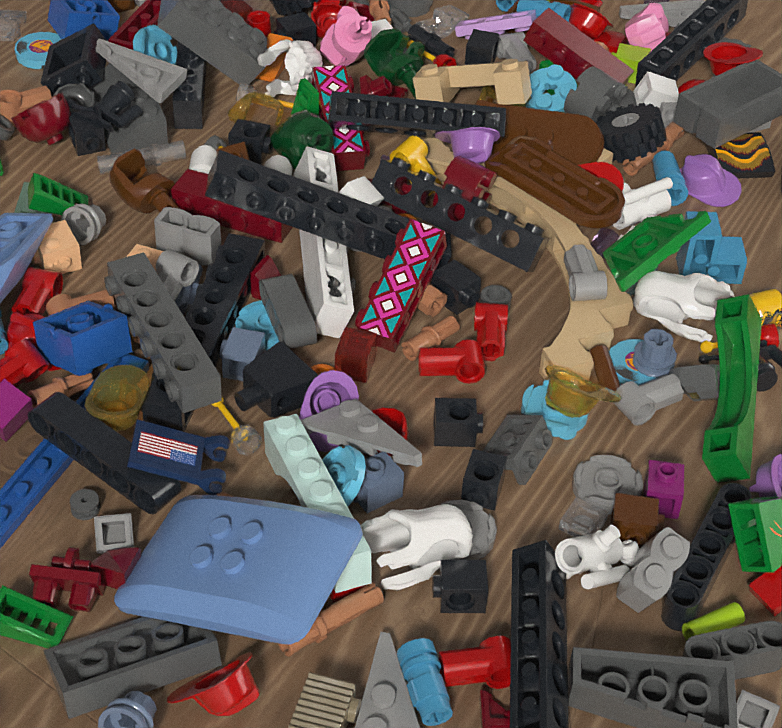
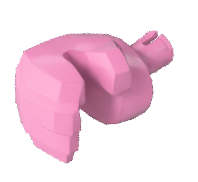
M649 3L625 24V35L628 44L650 48L651 51L666 38V32H669L668 19L664 14L661 4Z
M342 6L337 15V22L332 24L326 31L324 38L320 42L321 47L319 50L335 66H348L364 55L366 45L372 38L371 21L366 22L367 17H361L354 8Z

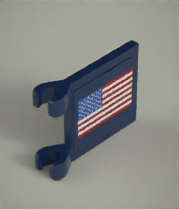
M137 419L127 467L196 484L209 495H216L222 492V485L215 484L213 481L224 483L226 481V473L217 468L201 471L203 452L213 461L222 462L226 458V452L216 448L228 449L230 440L222 435L201 437Z

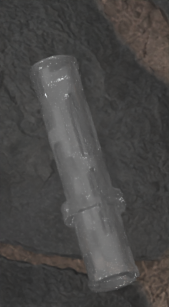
M183 140L161 145L152 143L150 147L136 149L142 153L145 159V166L154 164L156 167L161 166V163L186 159ZM128 151L97 156L100 175L110 173L117 158Z

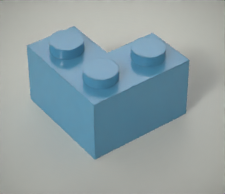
M686 211L684 220L693 219L698 212ZM708 212L711 223L683 244L677 252L676 261L679 275L686 276L693 273H701L711 276L717 282L742 284L747 265L742 237H723L717 212Z

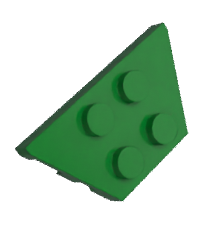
M699 211L696 217L684 220L682 213L665 217H647L606 249L603 255L620 291L625 292L647 273L654 271L658 264L668 256L678 252L683 244L711 223L708 212Z

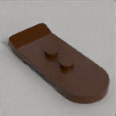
M478 100L475 105L506 108L505 135L499 144H493L491 156L518 136L538 138L551 146L554 152L576 165L597 162L603 152V133L598 125L587 116L496 104L485 100Z
M518 136L484 162L486 168L497 172V176L502 177L578 225L588 228H605L615 224L623 214L625 198L622 191L616 185L604 178L596 177L554 152L551 146L538 138Z

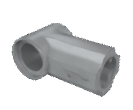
M523 32L499 35L497 57L499 59L506 58V60L517 59L518 61H527L530 75L536 69L537 61L529 51L528 44L523 41L525 34Z
M581 244L573 245L564 254V263L569 275L571 300L605 299L607 296L605 272L598 271L591 250H588Z
M167 249L158 257L156 272L174 302L183 286H190L196 280L199 264L187 256Z
M666 374L639 386L633 381L622 384L613 394L612 402L634 425L639 426L650 420L656 410L681 401L684 391L679 378L675 374Z

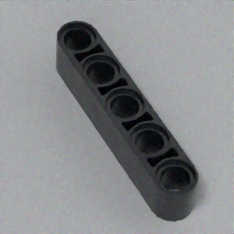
M54 392L28 412V421L39 435L148 514H156L181 492L182 488L179 480L127 467L132 443L63 393Z
M728 483L720 488L690 545L687 559L676 571L671 586L667 591L661 614L662 621L670 629L682 631L683 624L698 617L736 542L728 504L752 498L751 492L745 486L737 483Z

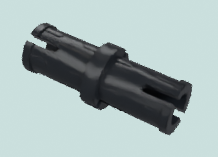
M418 24L410 27L408 34H410L408 35L409 39L421 42L426 52L435 56L440 54L454 56L455 49L440 40L439 35L436 33H430Z

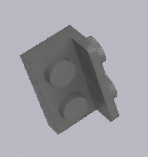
M507 415L483 451L507 456L506 470L513 471L519 485H526L548 449H550L553 442L552 434L547 428L543 415Z

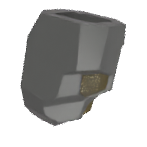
M703 364L670 369L668 375L675 374L679 378L684 394L694 402L718 400L720 365Z

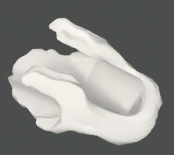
M288 39L280 40L258 56V64L266 67L271 65L280 54L286 52L285 68L289 72L290 81L273 80L270 84L266 85L268 90L265 93L266 97L274 98L277 94L296 95L300 79L306 78L309 82L311 81L312 67H322L323 65L320 51L311 42L290 41Z
M653 271L647 273L638 281L633 305L638 314L658 320L676 335L702 343L706 340L711 341L713 335L708 334L704 330L682 324L683 320L689 317L692 319L715 320L717 300L735 296L728 284L723 281L717 282L709 275L693 273L683 276Z
M448 504L436 505L420 510L406 509L399 511L391 509L385 515L366 520L360 525L371 553L391 552L383 554L377 559L380 567L388 565L391 569H396L409 565L412 569L411 571L382 579L380 586L385 590L398 591L429 580L433 573L440 568L441 560H460L467 557L473 545L472 529L468 519L460 509Z

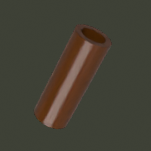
M605 345L595 346L589 351L594 362L593 368L603 398L605 400H612L613 394L621 385L608 347Z

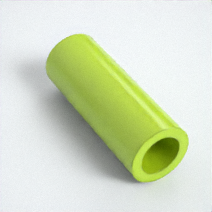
M732 602L683 624L682 633L687 641L695 635L733 628L744 623L745 614L738 603Z

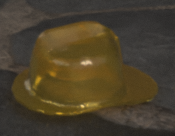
M118 365L108 368L100 373L95 380L85 401L86 410L115 431L126 430L132 427L138 419L140 408L149 390L150 380L147 373L132 365Z
M548 365L545 368L546 374L550 377L545 401L563 415L571 418L587 415L599 400L605 402H620L622 400V397L615 391L588 381L568 369L555 365Z

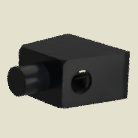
M280 341L244 367L243 390L235 393V402L242 411H247L257 405L269 417H278L302 407L304 394L318 374Z

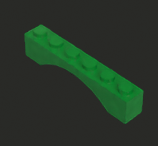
M749 294L717 300L715 329L719 351L720 388L714 419L704 433L702 460L716 483L750 479L762 318Z

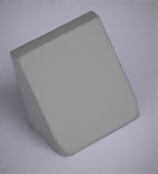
M131 513L94 517L97 554H103L108 550L134 547Z
M742 690L736 703L738 728H772L780 706Z

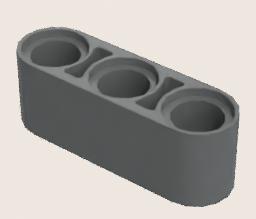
M293 274L260 279L259 290L261 300L279 342L284 343L289 349L316 344V326Z
M764 621L692 636L686 641L682 657L734 661L735 680L775 672L782 667V623Z

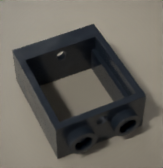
M94 23L49 46L40 83L50 90L51 96L56 93L59 87L67 84L83 83L88 88L103 80L106 59L96 52L99 38L106 41L107 39Z

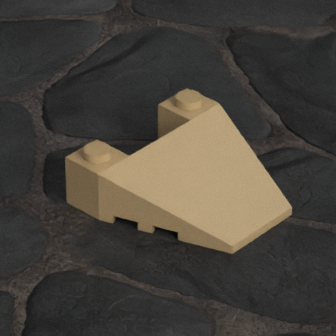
M507 59L496 63L438 67L437 64H428L422 66L413 77L416 99L450 102L460 88L495 86L497 103L503 105L525 104L532 94L528 62L518 61L517 59Z

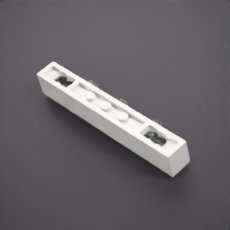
M306 146L294 171V177L338 193L334 154ZM299 229L306 302L313 317L316 331L320 335L340 338L354 313L352 294L355 290L356 280L351 278L349 274L347 259L349 247Z

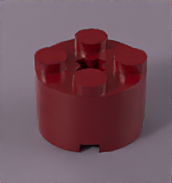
M456 156L443 174L447 178L442 186L445 187L446 183H450L462 189L461 195L472 200L473 196L490 202L492 194L488 190L494 184L497 172L467 158ZM437 193L434 196L433 207L438 203ZM458 204L453 211L456 220L460 221L465 215V209L461 204Z

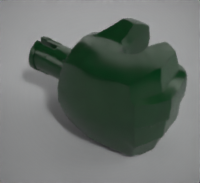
M399 29L380 31L366 45L364 51L365 59L378 77L384 76L395 86L405 84L416 99L413 77L424 64L422 59L424 45L421 42H412L406 53L403 54L408 44L409 36L402 34Z
M307 109L290 115L275 129L270 137L276 152L286 157L293 169H296L306 146L329 152L334 143L333 130L329 124Z

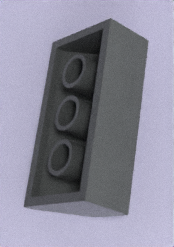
M109 63L105 67L103 80L88 87L91 92L94 91L96 103L102 100L111 85L122 81L132 89L135 98L129 107L116 115H121L135 104L143 110L141 115L123 128H119L111 122L110 124L114 129L113 132L104 128L105 142L112 158L120 157L134 148L140 152L167 148V121L159 103Z

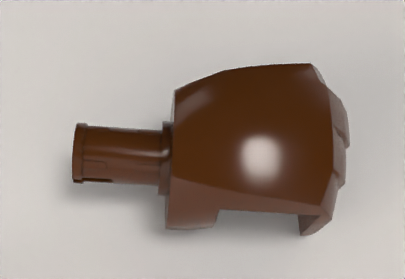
M134 148L117 158L111 168L109 178L113 189L126 205L145 214L155 210L161 212L165 207L180 209L170 198L172 196L171 188L175 183L158 172L148 175V171L145 168V159L139 150Z

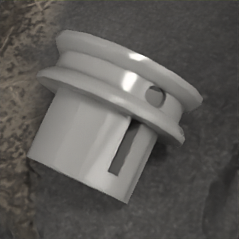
M76 204L66 209L61 216V221L66 220L79 245H86L98 238L102 227L106 224L105 213L99 206L94 204Z

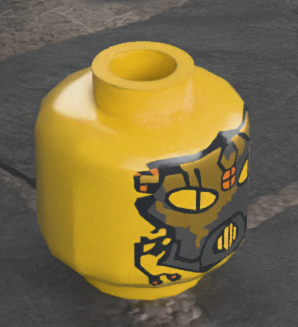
M777 289L750 294L762 318V325L774 323L777 329H782V294Z

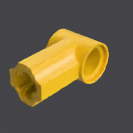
M410 136L391 152V161L394 157L408 162L410 164L409 170L417 174L420 170L436 176L426 159L428 148L421 138ZM437 177L435 182L441 184Z

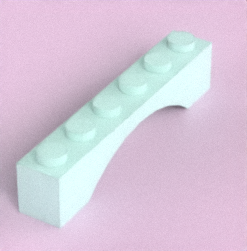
M298 415L281 416L264 421L265 454L275 474L283 477L292 487L301 506L353 518ZM363 535L333 588L336 593L372 583L371 549Z

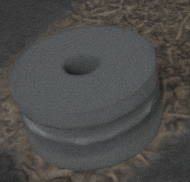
M81 489L73 493L70 497L72 515L79 520H90L96 517L100 512L98 494L90 489Z

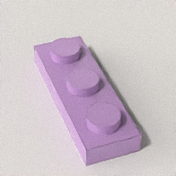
M536 10L463 20L455 26L456 36H465V39H469L473 29L498 33L499 35L505 33L507 29L515 28V32L529 30L533 21L537 18Z

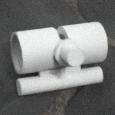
M666 177L637 189H631L627 183H624L622 191L625 198L623 214L612 226L621 230L642 222L647 217H654L669 211L671 208V197L667 189L673 186L671 178Z
M614 525L608 526L604 531L598 530L592 534L565 539L558 544L555 551L556 563L566 573V579H570L574 574L590 571L589 574H585L581 578V585L585 589H593L619 582L630 571L626 565L613 568L611 566L617 563L623 554V544L619 538L621 534Z

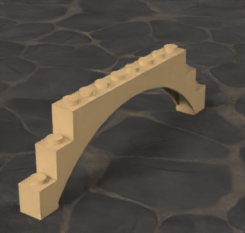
M437 138L422 139L428 148L426 159L441 185H443L447 178L443 174L454 159L453 152ZM497 176L494 184L488 190L492 194L489 203L517 216L516 220L524 226L529 222L544 230L542 235L549 238L546 248L559 266L567 286L570 303L569 315L552 345L542 348L539 373L544 380H563L577 387L589 385L590 374L594 364L589 351L599 345H605L610 350L611 340L614 338L613 329L626 326L629 323L630 312L633 310L632 298L629 293L620 291L613 274L605 265L603 258L596 253L590 245L589 239L582 234L576 223L502 177ZM581 244L588 250H591L598 271L605 272L607 278V296L605 299L571 300L569 275L564 263V254L573 245Z

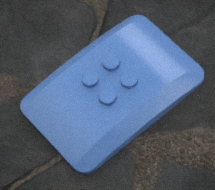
M189 495L177 501L142 552L126 583L121 585L116 591L114 602L120 611L128 614L279 644H293L303 639L310 631L363 535L362 528L356 519L302 506L231 496Z

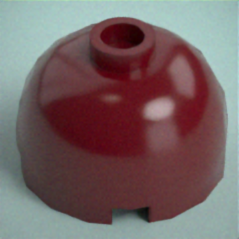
M62 92L11 118L15 127L24 138L35 143L46 141L48 145L64 138L61 132L69 127L71 111Z

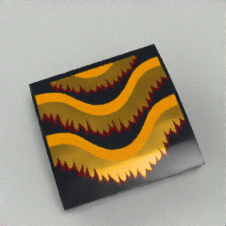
M761 132L745 133L715 149L707 145L708 155L715 157L723 169L738 179L773 177L776 172L771 152Z

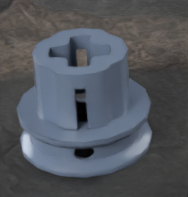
M651 329L645 333L643 341L635 346L632 361L634 367L640 373L649 377L657 378L668 375L670 369L675 367L677 353L672 347V335L662 329Z
M131 691L124 698H117L109 703L99 717L98 728H154L153 718L157 711L155 702L150 696L140 691Z

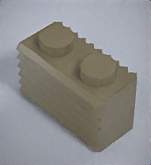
M309 672L288 728H347L348 722L356 723L361 706V699L356 698V684Z

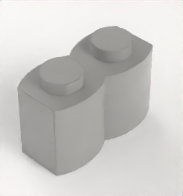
M172 207L163 208L154 219L157 250L165 251L171 249L197 261L200 265L214 263L218 246L221 244L220 223L206 216L191 215L182 209Z
M669 527L656 534L638 550L634 559V568L628 571L618 584L616 598L637 613L662 598L671 586L673 572L681 567L687 559L690 542Z

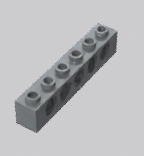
M145 253L108 262V276L104 277L106 290L109 296H115L118 311L127 315L130 332L133 337H139L141 350L145 358H151L157 379L164 380L165 389L170 401H176L182 413L222 401L220 374Z

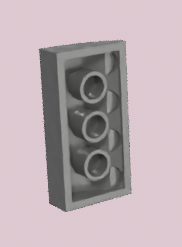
M141 617L43 650L55 687L69 719L108 706L113 700L124 698L131 691L145 693L222 666L218 641L211 630L148 617Z

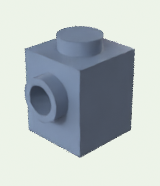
M232 328L228 340L224 339L220 347L223 378L243 381L244 367L265 352V333Z
M382 451L365 459L364 480L353 502H358L364 511L369 513L403 497L404 472L386 452Z

